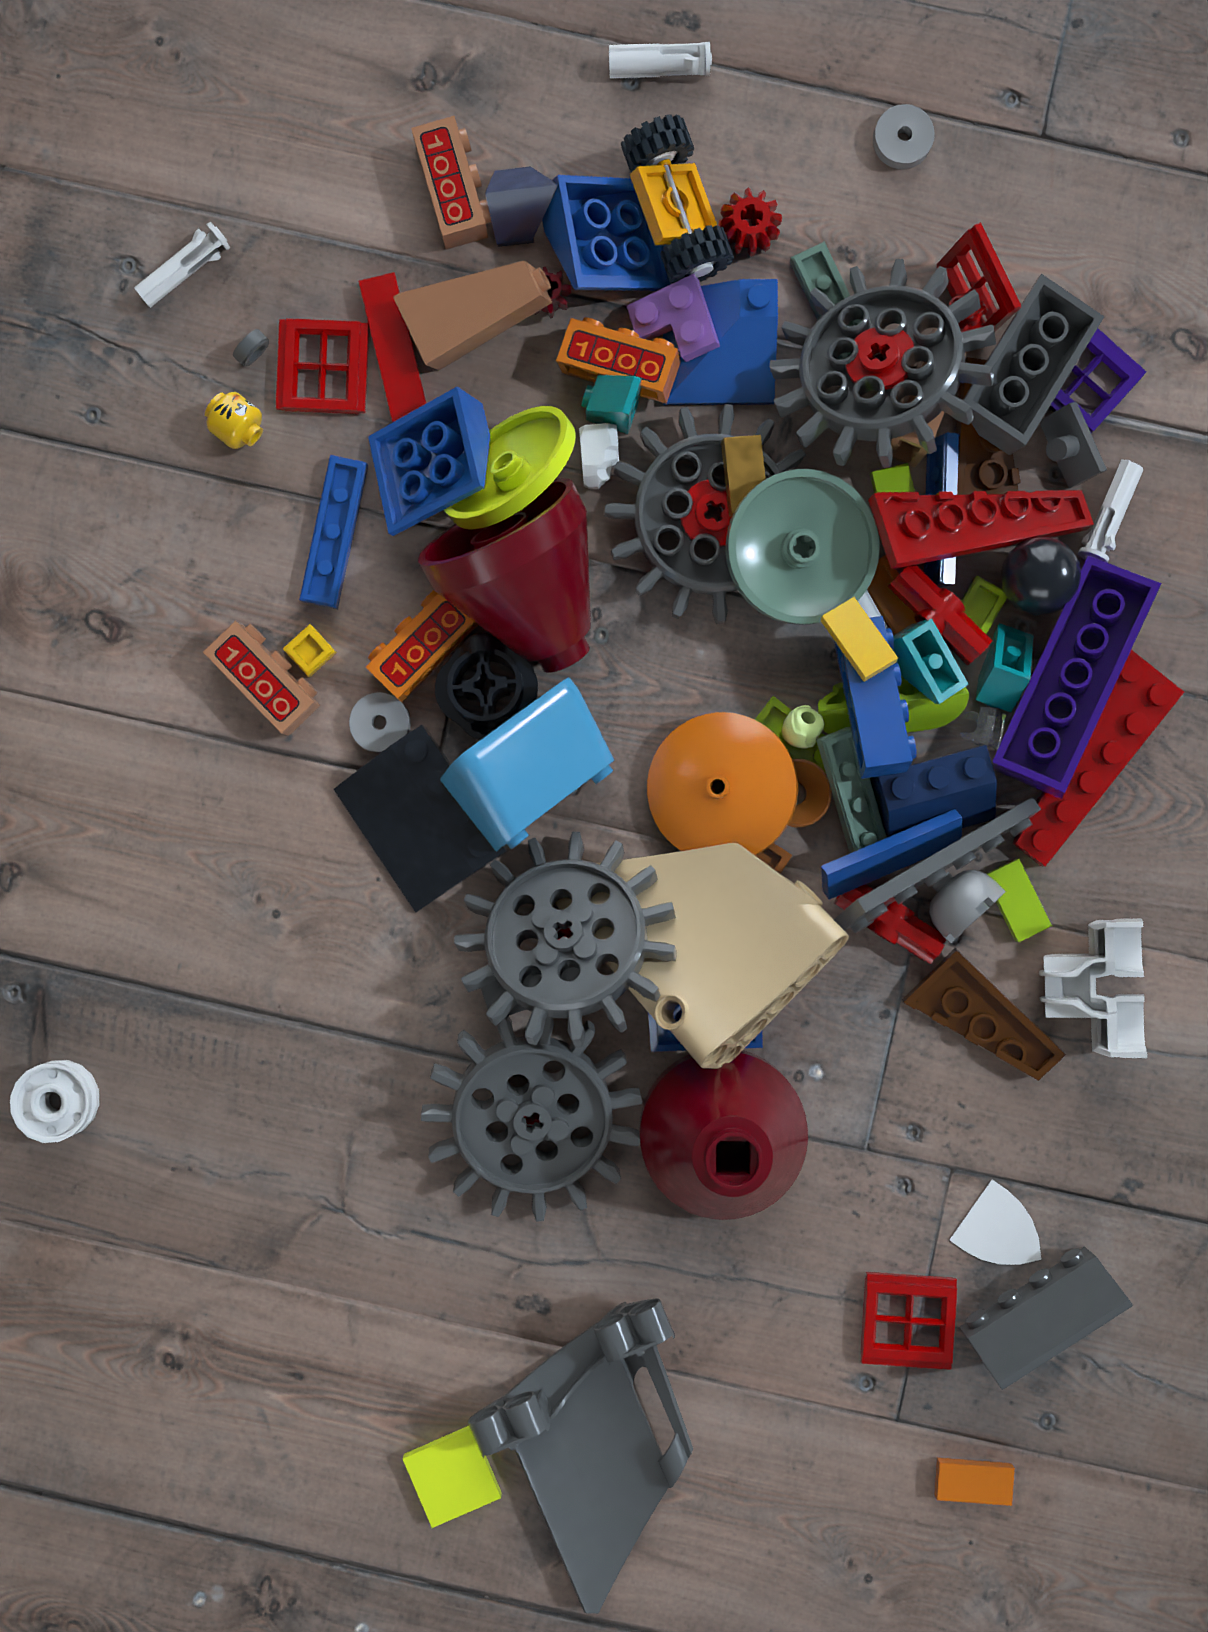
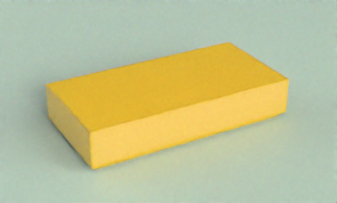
M855 597L822 615V624L863 682L897 662V655Z

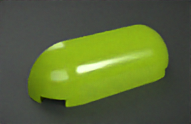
M902 676L901 686H898L900 700L905 699L908 705L909 721L905 722L907 732L931 730L947 725L964 711L969 699V692L966 687L942 703L935 704ZM842 682L835 684L833 691L818 702V714L823 717V730L828 734L849 726L851 727Z

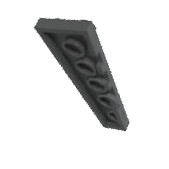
M1031 797L858 898L833 920L844 931L850 928L854 933L861 931L873 923L874 919L887 912V905L894 901L898 905L917 894L916 888L924 883L927 887L937 883L948 875L945 870L953 865L956 870L964 867L976 859L974 853L981 848L985 853L996 848L1005 841L1002 836L1009 831L1014 837L1033 825L1029 818L1039 812L1041 808L1034 798Z

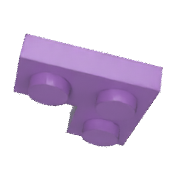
M694 274L626 306L634 331L639 335V338L652 340L673 330L681 357L686 362L720 347L699 280Z

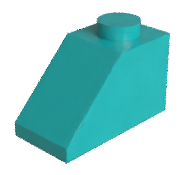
M598 375L595 385H587L581 407L586 408V421L595 424L617 425V431L628 434L640 401L642 378L636 376Z
M933 619L911 624L893 636V651L898 657L896 663L900 667L901 676L935 704L942 703L969 685Z
M1000 623L997 625L992 638L993 641L989 646L978 677L977 701L983 702L992 708L1012 712L1030 681L1034 635Z

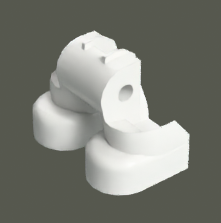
M1141 918L1095 920L1089 923V954L1045 955L1044 970L1039 971V975L1045 976V996L1040 997V1001L1045 1002V1017L1091 1018L1092 1051L1108 1057L1147 1058L1144 1038V994H1118L1114 997L1096 994V978L1109 975L1117 977H1144L1141 947L1143 920Z

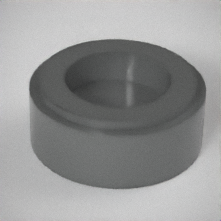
M255 329L238 344L233 352V357L242 366H249L266 350L269 339L259 329Z

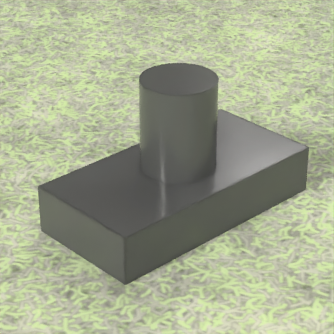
M1077 402L1069 403L1040 421V426L1048 441L1046 454L1051 460L1057 461L1068 488L1076 487L1107 471Z

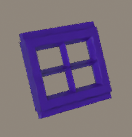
M1098 328L1086 346L1096 357L1083 371L1078 366H1074L1072 372L1078 377L1065 391L1059 390L1049 407L1055 412L1069 403L1075 402L1070 395L1082 382L1086 383L1103 399L1102 403L1091 415L1078 404L1090 433L1102 423L1147 372ZM1101 361L1122 379L1110 394L1088 376Z

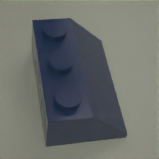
M987 745L910 765L908 771L904 773L870 777L887 837L954 809L962 816V828L995 819L997 780Z

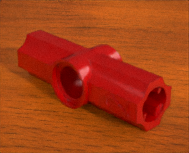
M917 565L907 566L887 586L915 613L914 618L916 622L933 619L947 646L966 665L971 664L992 643L993 640L965 614V606L962 601L948 589H940Z
M866 884L837 896L834 904L845 910L858 898L873 889ZM896 901L887 905L888 911L874 919V922L866 927L894 945L896 943L907 949L908 952L929 964L939 956L946 942V939L939 931L915 917V913L903 904L898 905Z

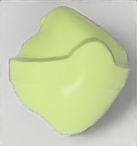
M808 705L796 707L784 720L782 726L784 740L797 748L813 747L816 739H818V736L823 731V717Z

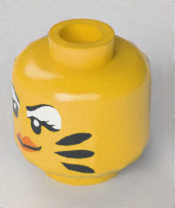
M237 392L219 393L210 401L205 410L207 429L232 449L241 448L246 444L252 446L262 435L263 428L260 427L262 422L261 411Z

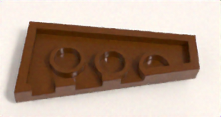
M965 358V363L984 365L987 361L985 359ZM960 383L959 399L963 400L972 384ZM957 420L956 433L959 434L957 495H967L973 491H986L987 494H1004L1007 491H1019L1018 484L1021 483L1019 468H1015L1013 454H1006L978 435L972 423L967 425Z
M956 948L902 999L906 1005L928 1015L932 1020L964 1036L965 1039L977 1046L980 1045L995 1054L996 1057L1038 1081L1066 1055L1060 1047Z

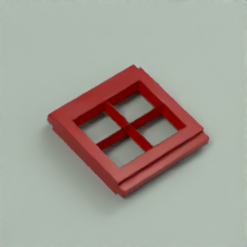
M982 223L975 224L962 235L936 264L937 269L939 266L946 268L949 281L947 289L952 299L959 295L964 296L974 289L979 294V300L983 301L988 309L984 314L987 320L984 321L981 327L993 325L994 332H996L1021 309V303ZM970 250H972L983 273L982 277L969 253ZM958 262L960 263L961 268H962V270H963V272H964V274H965V276H966V278H967V280H968V282H969V284H970V286H971L970 289L968 288V286H967V284H966V282H965V280H964V278H963V276H962V274H961V272H960V270H959V268H958V266H957V263H958ZM986 282L988 283L999 305L998 309H996L995 304L985 286Z
M279 319L276 409L292 412L366 413L369 323L339 320ZM300 334L320 335L319 363L299 362ZM328 335L348 336L347 364L326 363ZM298 369L319 370L318 398L297 397ZM326 370L346 371L345 399L325 398Z
M866 1272L860 1349L861 1364L951 1370L954 1350L957 1279L953 1277ZM878 1294L906 1296L905 1317L877 1315ZM914 1297L942 1298L941 1319L913 1317ZM877 1322L905 1324L903 1345L875 1343ZM912 1325L940 1326L939 1347L911 1345Z

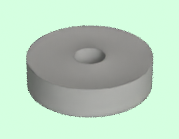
M901 104L889 108L879 118L873 134V147L878 158L884 164L895 169H909L917 166L927 157L933 145L935 136L933 123L927 113L914 105ZM899 133H905V134H907L908 137H909V140H908V141H902V140H900L899 137H898V134H899Z
M381 692L371 693L362 697L354 705L349 718L350 731L355 741L363 748L377 753H381L407 735L411 726L410 715L405 705L396 697ZM378 716H384L386 719V726L381 730H377L374 727V720Z

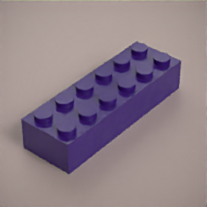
M1087 556L1081 569V580L1078 590L1073 598L1065 604L992 761L995 771L1063 799L1162 583Z

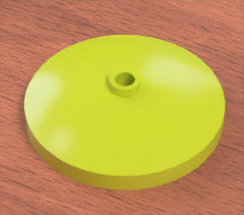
M553 406L530 408L507 418L489 430L490 442L485 488L444 509L445 513L457 526L465 529H479L501 522L530 504L556 479L570 458L576 438L572 423L560 409Z

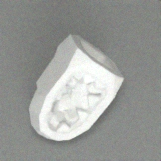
M609 423L584 425L579 428L584 487L588 489H599L601 485L608 481L611 477L612 468L619 461L617 425Z

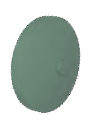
M813 469L784 471L767 478L754 487L736 508L726 537L728 569L740 594L758 612L775 621L786 624L809 625L821 622L822 615L852 597H855L858 601L871 584L879 559L880 543L878 529L873 514L863 497L842 479Z

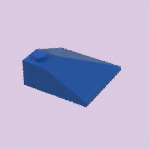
M557 175L553 179L558 184V187L542 219L543 228L574 290L658 291L671 285L660 252L663 251L667 244H654L631 178Z
M738 279L701 286L720 347L686 362L681 357L673 330L663 334V339L674 344V348L678 349L681 360L667 404L663 403V405H774L776 379L773 378L769 366L770 360H776L778 279Z
M459 387L451 389L368 436L388 534L392 536L485 488L490 432L483 403Z

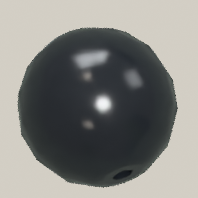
M1050 537L1027 539L1011 550L1004 560L1001 569L1002 590L1017 609L1032 615L1055 613L1063 609L1065 604L1073 598L1078 590L1081 580L1080 562L1069 546L1061 541Z

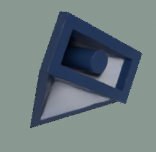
M530 166L494 171L485 195L498 247L534 243V236L558 187L556 182Z

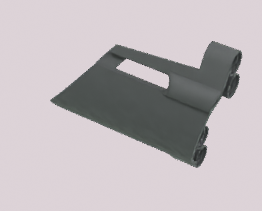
M658 1298L628 1304L623 1302L617 1305L599 1322L585 1330L540 1364L506 1395L484 1407L468 1420L483 1459L484 1456L510 1448V1451L515 1450L581 1607L586 1614H599L608 1593L645 1525L667 1489L672 1488L680 1477L693 1451L690 1437L656 1346L671 1336L673 1339L675 1338V1333ZM641 1367H647L675 1432L674 1438L664 1455H662L633 1387L635 1375Z

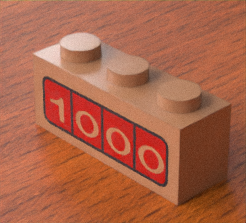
M455 116L412 127L413 138L446 250L488 238L486 224L492 221L486 199L479 201L476 188L482 187L476 163L469 165L465 154L471 152L466 129L458 130Z
M234 621L203 653L281 734L289 736L321 706L313 698L318 692L303 677L297 681L288 672L292 665L277 650L271 654L262 645L266 638L251 623L245 627L239 622Z

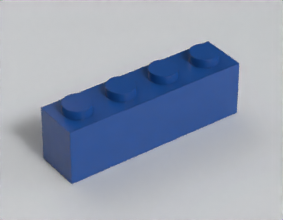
M883 616L870 617L892 650H894L893 633L891 628H885ZM834 641L861 779L907 772L913 761L912 759L916 758L917 753L914 737L907 735L905 722L909 721V711L906 700H900L898 686H901V671L898 663L891 665L863 682Z

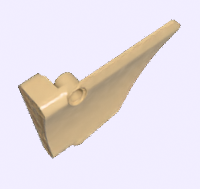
M727 843L622 860L614 873L625 882L650 865L656 870L658 880L651 887L636 896L641 908L672 902L676 918L669 921L646 926L648 941L665 942L676 947V961L645 958L639 972L641 976L651 980L659 988L661 996L655 1002L643 997L633 988L629 987L628 989L655 1019L657 1024L664 1029L670 1030L702 1068L718 1069L724 1063H729L735 1059L838 953L849 938V935L821 907L823 905L822 901L809 887L799 880L795 883L788 880L740 844ZM599 892L592 897L591 902L602 904L608 900L610 895L605 892ZM561 898L555 904L560 910H564L571 905L572 900ZM602 927L597 930L595 937L602 940L607 939L613 934L614 929ZM607 962V965L615 973L619 965L614 962ZM679 1004L682 1009V1015L679 1021L676 1022L673 1013L675 1007Z

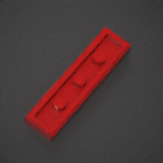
M395 272L359 280L358 282L392 422L425 405L427 402L410 332L393 298L400 293Z

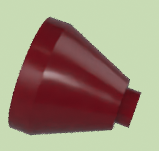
M568 478L555 479L543 493L522 510L491 526L479 529H465L454 524L437 536L420 553L418 562L435 592L524 660L538 661L543 672L553 673L563 670L581 660L589 652L590 646L584 637L591 628L587 510L572 480Z
M742 1050L731 1062L724 1063L718 1069L702 1068L690 1054L680 1058L664 1070L656 1079L645 1098L640 1116V1146L645 1166L652 1180L660 1191L674 1204L704 1218L732 1220L748 1217L765 1210L777 1202L790 1189L797 1179L806 1157L808 1125L798 1094L775 1066L745 1050ZM719 1141H746L744 1147L735 1155L723 1158L716 1157V1144Z

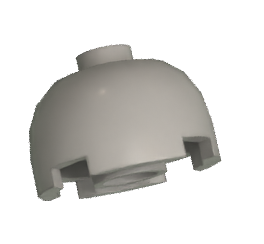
M964 870L953 877L947 872L948 875L933 885L932 888L937 893L930 902V917L936 929L950 944L1006 892L986 873L977 870Z

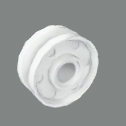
M69 1060L49 1061L27 1070L15 1083L10 1096L11 1115L17 1128L28 1138L42 1143L60 1142L83 1131L93 1121L99 1107V1088L93 1075L82 1065ZM51 1092L57 1093L61 1098L59 1110L54 1109L49 1102Z

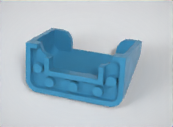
M568 677L461 754L452 762L440 778V781L497 852L506 844L510 849L516 847L529 836L525 830L527 827L581 785L591 779L595 784H598L613 772L609 765L615 759L580 690Z

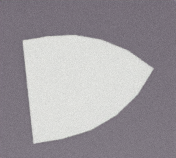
M992 1179L950 1238V1241L967 1253L981 1260L996 1264L1021 1265L1041 1260L1039 1237L1032 1218L1016 1197Z

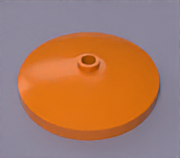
M715 712L697 716L673 730L656 751L650 765L647 780V797L653 819L665 838L680 851L737 843L752 854L758 855L770 847L785 831L795 811L798 796L797 772L785 744L772 730L762 723L744 715L728 712ZM716 780L723 781L725 784V789L721 794H715L716 789L712 786Z

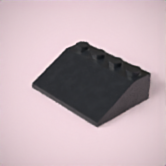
M420 725L390 745L333 789L415 913L509 851L506 845L497 852L440 781V778L451 763L427 727Z

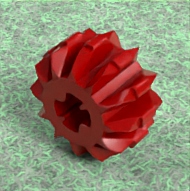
M749 187L745 189L743 198L734 192L730 196V205L724 204L721 207L720 214L723 218L719 220L718 225L720 228H724L729 244L736 243L734 249L736 255L742 251L743 247L748 248V253L751 257L756 254L757 246L766 252L770 249V240L776 241L779 237L780 230L777 226L781 225L782 215L775 212L778 205L776 200L765 202L766 192L764 190L758 194V197L752 196V191ZM745 219H751L752 225L755 226H749L748 220Z

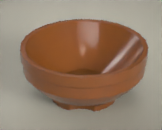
M793 759L798 783L805 788L806 795L802 803L796 805L788 826L805 827L820 820L827 812L831 803L832 791L826 773L817 764L809 760Z

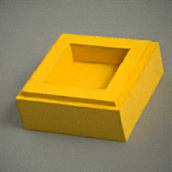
M311 624L283 648L308 677H311L337 653Z

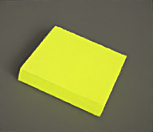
M470 1426L403 1455L402 1459L432 1528L501 1499V1489L487 1457L484 1456L483 1459Z

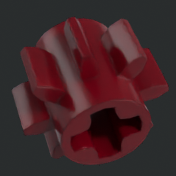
M543 267L542 270L551 286L552 296L550 299L552 303L534 314L536 315L543 311L548 313L551 319L554 316V311L559 308L567 310V301L562 296L571 294V285H561L563 281V272L561 270L555 275L548 272L546 267Z

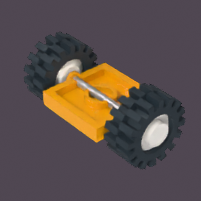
M671 114L665 115L663 119L660 116L655 117L651 123L645 121L641 123V128L635 127L631 130V134L625 135L624 141L621 142V148L655 245L670 244L666 245L663 251L660 252L670 284L692 274L700 282L705 281L706 277H714L718 274L717 271H724L727 265H731L734 256L724 228H720L716 223L695 163L684 164L688 161L687 157L693 155L694 150L686 123L680 115L672 117Z

